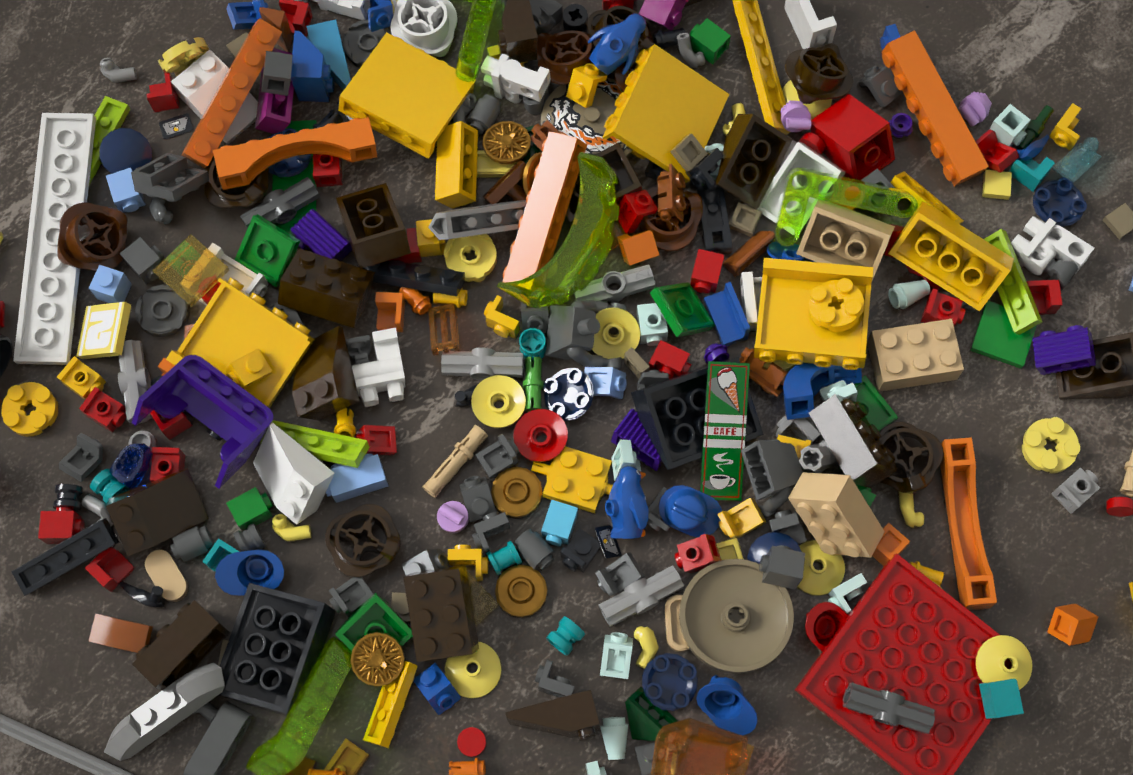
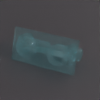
M1095 137L1086 138L1083 144L1079 143L1052 167V170L1074 183L1102 157L1096 153L1099 147L1098 139Z

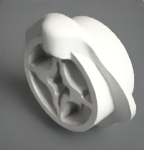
M398 0L391 21V33L415 48L424 50L429 55L443 57L448 53L454 38V31L457 26V13L449 0Z

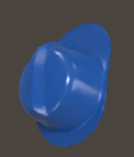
M684 485L673 486L662 495L659 503V512L663 521L670 527L694 537H700L703 534L710 535L719 527V521L721 520L718 513L722 511V508L718 501L711 496Z
M241 551L229 554L220 560L216 567L215 578L218 586L224 592L230 595L242 596L245 595L249 583L270 589L277 588L283 580L284 567L278 556L270 551Z
M714 675L710 683L699 690L696 697L698 706L723 732L734 736H743L755 729L758 721L757 713L744 697L742 687L737 681Z

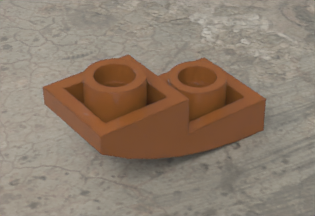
M95 614L89 642L138 653L144 646L149 645L153 626Z

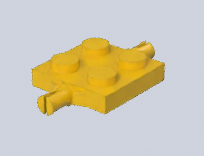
M566 446L550 465L533 462L531 469L532 472L547 476L543 498L568 504L594 514L599 501L604 494H610L613 486L608 483V473L612 465L611 460Z

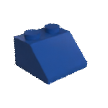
M294 31L291 81L299 101L329 102L330 92H334L335 85L334 77H331L330 65H326L324 55L300 31Z

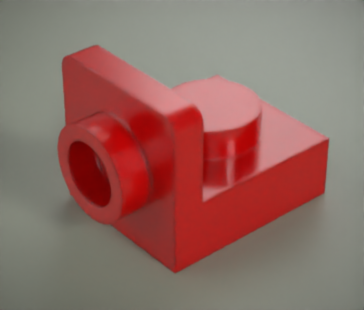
M642 190L625 194L614 215L624 232L629 234L636 231L644 216L655 214L658 208L648 191Z
M363 425L354 436V438L368 441L370 448L366 454L393 456L397 453L395 426Z

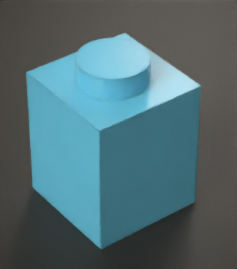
M551 500L541 530L542 537L546 538L545 541L556 546H561L562 543L569 544L578 517V508Z

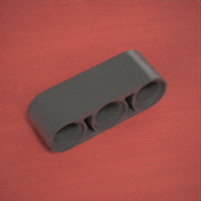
M226 701L217 712L193 753L183 775H221L249 727L252 714Z

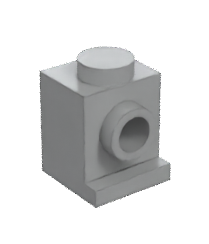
M1080 467L1051 494L1072 514L1100 489L1097 485L1098 478L1090 470L1084 471Z

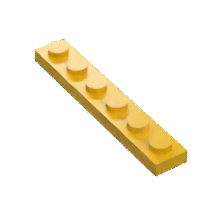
M732 0L764 120L784 135H787L790 131L784 128L780 112L786 103L758 1Z

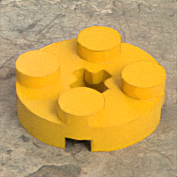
M847 278L824 282L814 287L810 292V316L813 322L820 328L823 326L829 328V331L832 332L848 330L859 322L858 318L864 312L863 295L859 288L853 285L852 281ZM833 302L842 303L840 305L841 309L836 310L835 307L829 306Z
M35 382L22 383L8 389L2 403L1 414L4 423L18 435L26 437L37 436L43 433L42 430L48 426L51 427L58 415V402L52 392L42 384ZM32 403L36 410L31 411L30 415L27 416L24 408Z

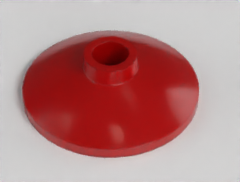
M536 409L524 414L519 419L514 429L513 438L519 453L523 457L534 462H546L556 458L564 450L568 440V430L564 420L557 413L547 409ZM539 435L547 436L544 442L537 441Z

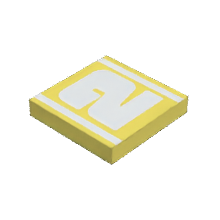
M117 302L86 306L76 356L81 359L122 355L131 304Z

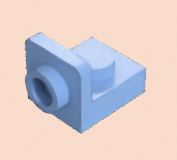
M585 367L584 373L589 376L593 383L594 396H611L616 399H623L627 385L625 372L613 367Z

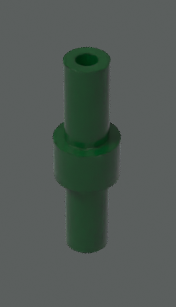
M1046 105L1037 118L1031 120L1025 129L1027 136L1016 146L1018 150L1025 149L1035 137L1038 138L1045 129L1044 124L1054 112L1052 107Z

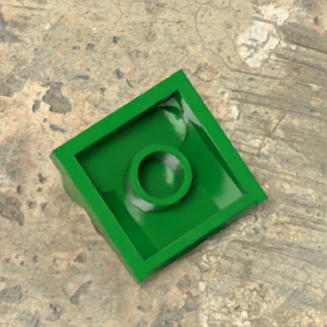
M377 593L366 600L335 632V635L351 651L358 640L367 634L375 632L389 634L401 646L413 637L412 628Z

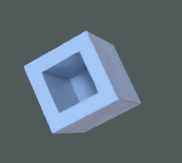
M131 168L106 176L114 204L122 212H134L139 207L146 205L143 194L134 190L131 175L133 170Z
M99 265L89 289L98 300L107 303H117L125 301L132 283L123 272Z

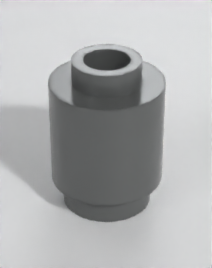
M485 94L482 98L478 99L467 119L468 124L477 129L478 134L485 133L496 122L501 113V102L495 97Z
M196 526L173 537L174 543L170 547L177 560L181 558L183 562H187L208 552L209 548L214 545V541L206 526L200 528Z
M528 529L515 540L514 544L518 547L517 552L534 570L538 568L544 570L554 561L552 556L555 551L538 532Z

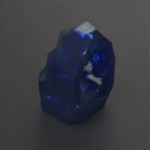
M134 443L126 446L112 463L109 470L110 473L122 484L130 488L137 487L150 467L151 448L145 443Z

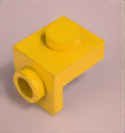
M585 64L584 66L574 68L566 97L585 108L592 106L598 83L605 81L608 75L599 70L594 64Z
M497 295L494 302L489 301L484 311L487 326L494 329L493 331L501 337L507 338L510 336L516 339L520 331L519 321L500 313L503 308V298Z
M258 348L231 362L226 370V376L246 390L249 385L270 375L272 369Z
M749 498L728 511L718 513L721 520L719 521V526L722 532L730 538H740L766 523L754 498Z
M456 545L455 549H448V562L450 566H476L477 581H483V574H488V557H483L482 549H471L470 545Z

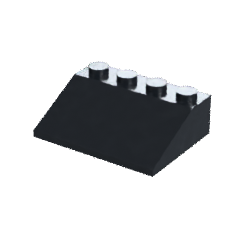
M739 357L720 362L740 363ZM708 366L631 392L638 417L667 470L702 458ZM749 388L745 442L764 435Z
M249 583L220 663L225 686L223 692L219 695L299 720L336 610L323 602Z

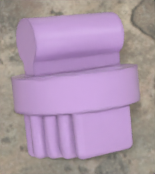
M973 92L961 101L958 109L961 116L972 127L977 123H981L988 116L992 102L985 93Z
M790 100L789 103L784 105V108H781V122L787 131L800 132L802 130H810L811 114L801 101Z
M449 501L439 508L437 521L444 531L458 533L467 526L469 515L463 504L457 501Z

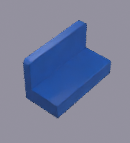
M731 282L725 283L724 291L704 297V304L714 322V328L722 345L730 346L748 339L750 326Z

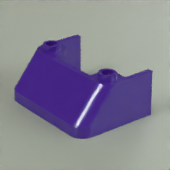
M188 355L138 398L132 424L137 426L153 410L166 418H174L186 410L227 441L220 451L223 465L215 484L220 489L246 463L272 423L273 413L270 408L202 357Z

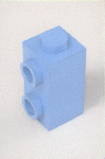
M366 454L358 468L337 463L332 465L330 470L335 474L326 494L327 496L332 495L335 502L338 503L388 487L378 454Z

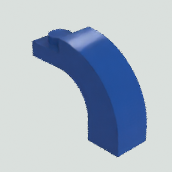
M814 363L795 365L787 374L783 386L787 420L811 417L809 412L814 409L813 397L824 387L844 380L846 385L862 383L861 368L847 370L842 366L835 365L818 367Z

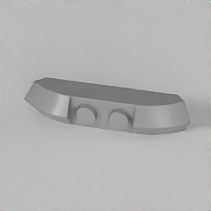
M526 200L439 212L435 214L428 228L439 240L519 229L518 223L520 217L524 214L527 202Z
M215 663L199 667L180 677L145 702L114 728L104 753L119 761L131 758L223 692L225 685L222 668Z

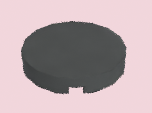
M361 20L352 24L343 38V48L348 59L356 66L361 67L386 32L391 34L389 28L386 27L371 32L368 20Z
M163 284L146 290L147 292L137 300L135 308L136 319L143 330L152 336L158 337L170 336L180 331L188 321L190 313L188 301L182 292L173 286Z

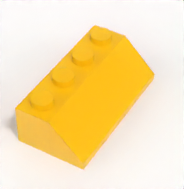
M924 201L921 202L888 253L978 311L983 308L1009 274L1014 260L1008 254Z

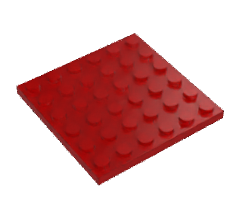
M896 553L886 563L796 687L795 691L901 775H954L992 720V718L986 719L979 687V684L983 682L976 670V656L979 648L985 641L1000 634ZM1009 659L1004 661L1005 667L1010 669L1012 666ZM849 683H855L877 691L893 692L904 696L907 701L935 709V720L929 734L900 725L884 724L873 720L872 716L843 707V697Z

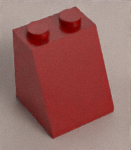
M847 94L811 120V133L818 135L825 143L826 149L823 153L833 164L846 172L844 174L845 178L854 186H857L858 182L874 170L878 169L880 171L895 160L890 123L850 94Z

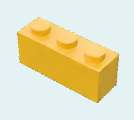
M463 121L447 125L437 140L435 200L452 209L476 202L478 130Z

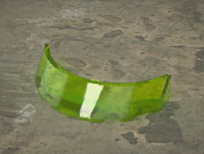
M580 152L577 156L580 170V192L577 210L568 235L556 254L545 266L529 277L514 282H499L498 288L529 307L541 309V307L554 304L561 305L569 301L568 297L577 290H584L597 275L599 267L604 263L614 240L611 236L614 220H618L619 206L616 204L614 186L615 183H618L616 173L602 157Z

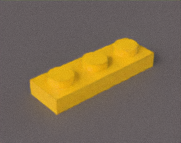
M905 171L895 175L890 183L898 190L897 195L904 199L907 198L914 204L915 209L924 201L961 225L964 222L963 219Z
M404 661L403 669L398 677L391 683L382 685L363 741L389 748L409 689L414 681L418 665Z

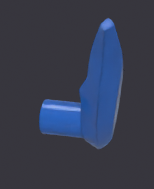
M1047 134L1042 139L1031 143L1025 149L1017 150L1019 158L1016 160L1028 161L1036 157L1050 136Z

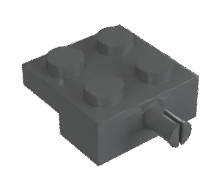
M166 153L131 172L135 192L147 194L149 197L163 198L169 202L182 199V196L198 190L201 185L210 181L208 171L188 167L187 157Z

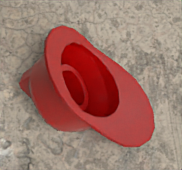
M819 603L806 614V634L811 642L823 652L849 615L835 603Z

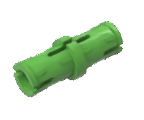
M534 357V367L532 358H525V380L523 381L526 398L525 412H530L533 408L535 410L542 409L541 389L544 387V381L541 380L542 358Z

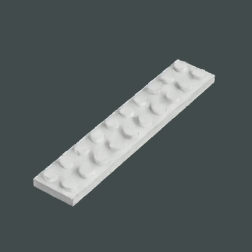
M42 113L13 359L16 364L67 365L70 362L80 269L65 265L59 261L57 256L60 220L64 212L75 204L87 202L96 124L94 114Z

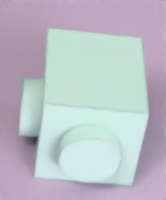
M1009 104L993 121L990 130L995 131L998 142L1010 147L1013 144L1018 146L1027 136L1025 129L1030 119Z
M657 304L637 305L640 344L647 343L648 346H657L660 340L667 341V321Z

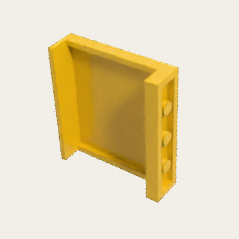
M386 32L341 93L338 111L353 119L369 117L373 130L429 159L434 152L435 142L469 93L473 94L476 79L465 72L449 66L445 61L432 57L424 50L415 48L404 42L401 38Z
M654 44L646 50L642 49L636 57L635 62L637 66L626 78L625 84L627 87L615 101L616 110L606 120L604 125L606 131L602 138L606 140L611 136L615 137L668 172L669 164H672L678 172L683 174L685 183L690 181V178L670 151L691 133L705 149L729 94Z
M764 258L754 358H759L764 362L782 360L793 365L814 363L818 367L835 365L842 366L847 370L864 368L873 267ZM847 278L852 281L853 285L859 288L863 295L864 312L858 318L859 322L854 327L841 332L829 331V328L823 326L820 328L813 322L809 312L811 290L824 282ZM833 302L829 307H835L838 310L841 309L840 305L842 303Z
M232 277L229 280L219 278L218 282L221 285L179 349L177 351L172 350L166 360L176 365L185 356L197 355L226 375V370L231 362L259 348L272 369V373L249 385L246 391L270 408L315 339L308 335L311 330L301 323L296 322L294 325L286 320L288 315L276 307L271 310L265 306L266 300L258 294L252 292L249 295L242 290L244 285Z

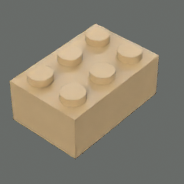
M819 198L796 254L819 263L873 267L874 278L895 226Z
M952 319L874 330L867 340L878 392L957 380L964 370Z
M803 472L788 497L796 512L807 526L808 531L813 535L824 553L829 555H848L851 557H872L885 531L850 475Z

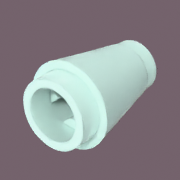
M926 280L894 284L893 288H890L888 291L890 303L896 309H905L926 295H929L930 286Z
M625 717L602 718L603 725L600 726L608 760L625 759L629 724H626Z

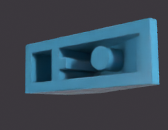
M336 19L306 26L308 31L306 38L324 55L326 65H330L331 77H334V81L344 90L351 81Z

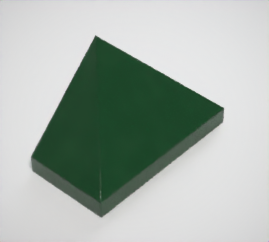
M642 687L637 689L625 701L632 739L668 742L683 727L667 710L654 706L645 696Z

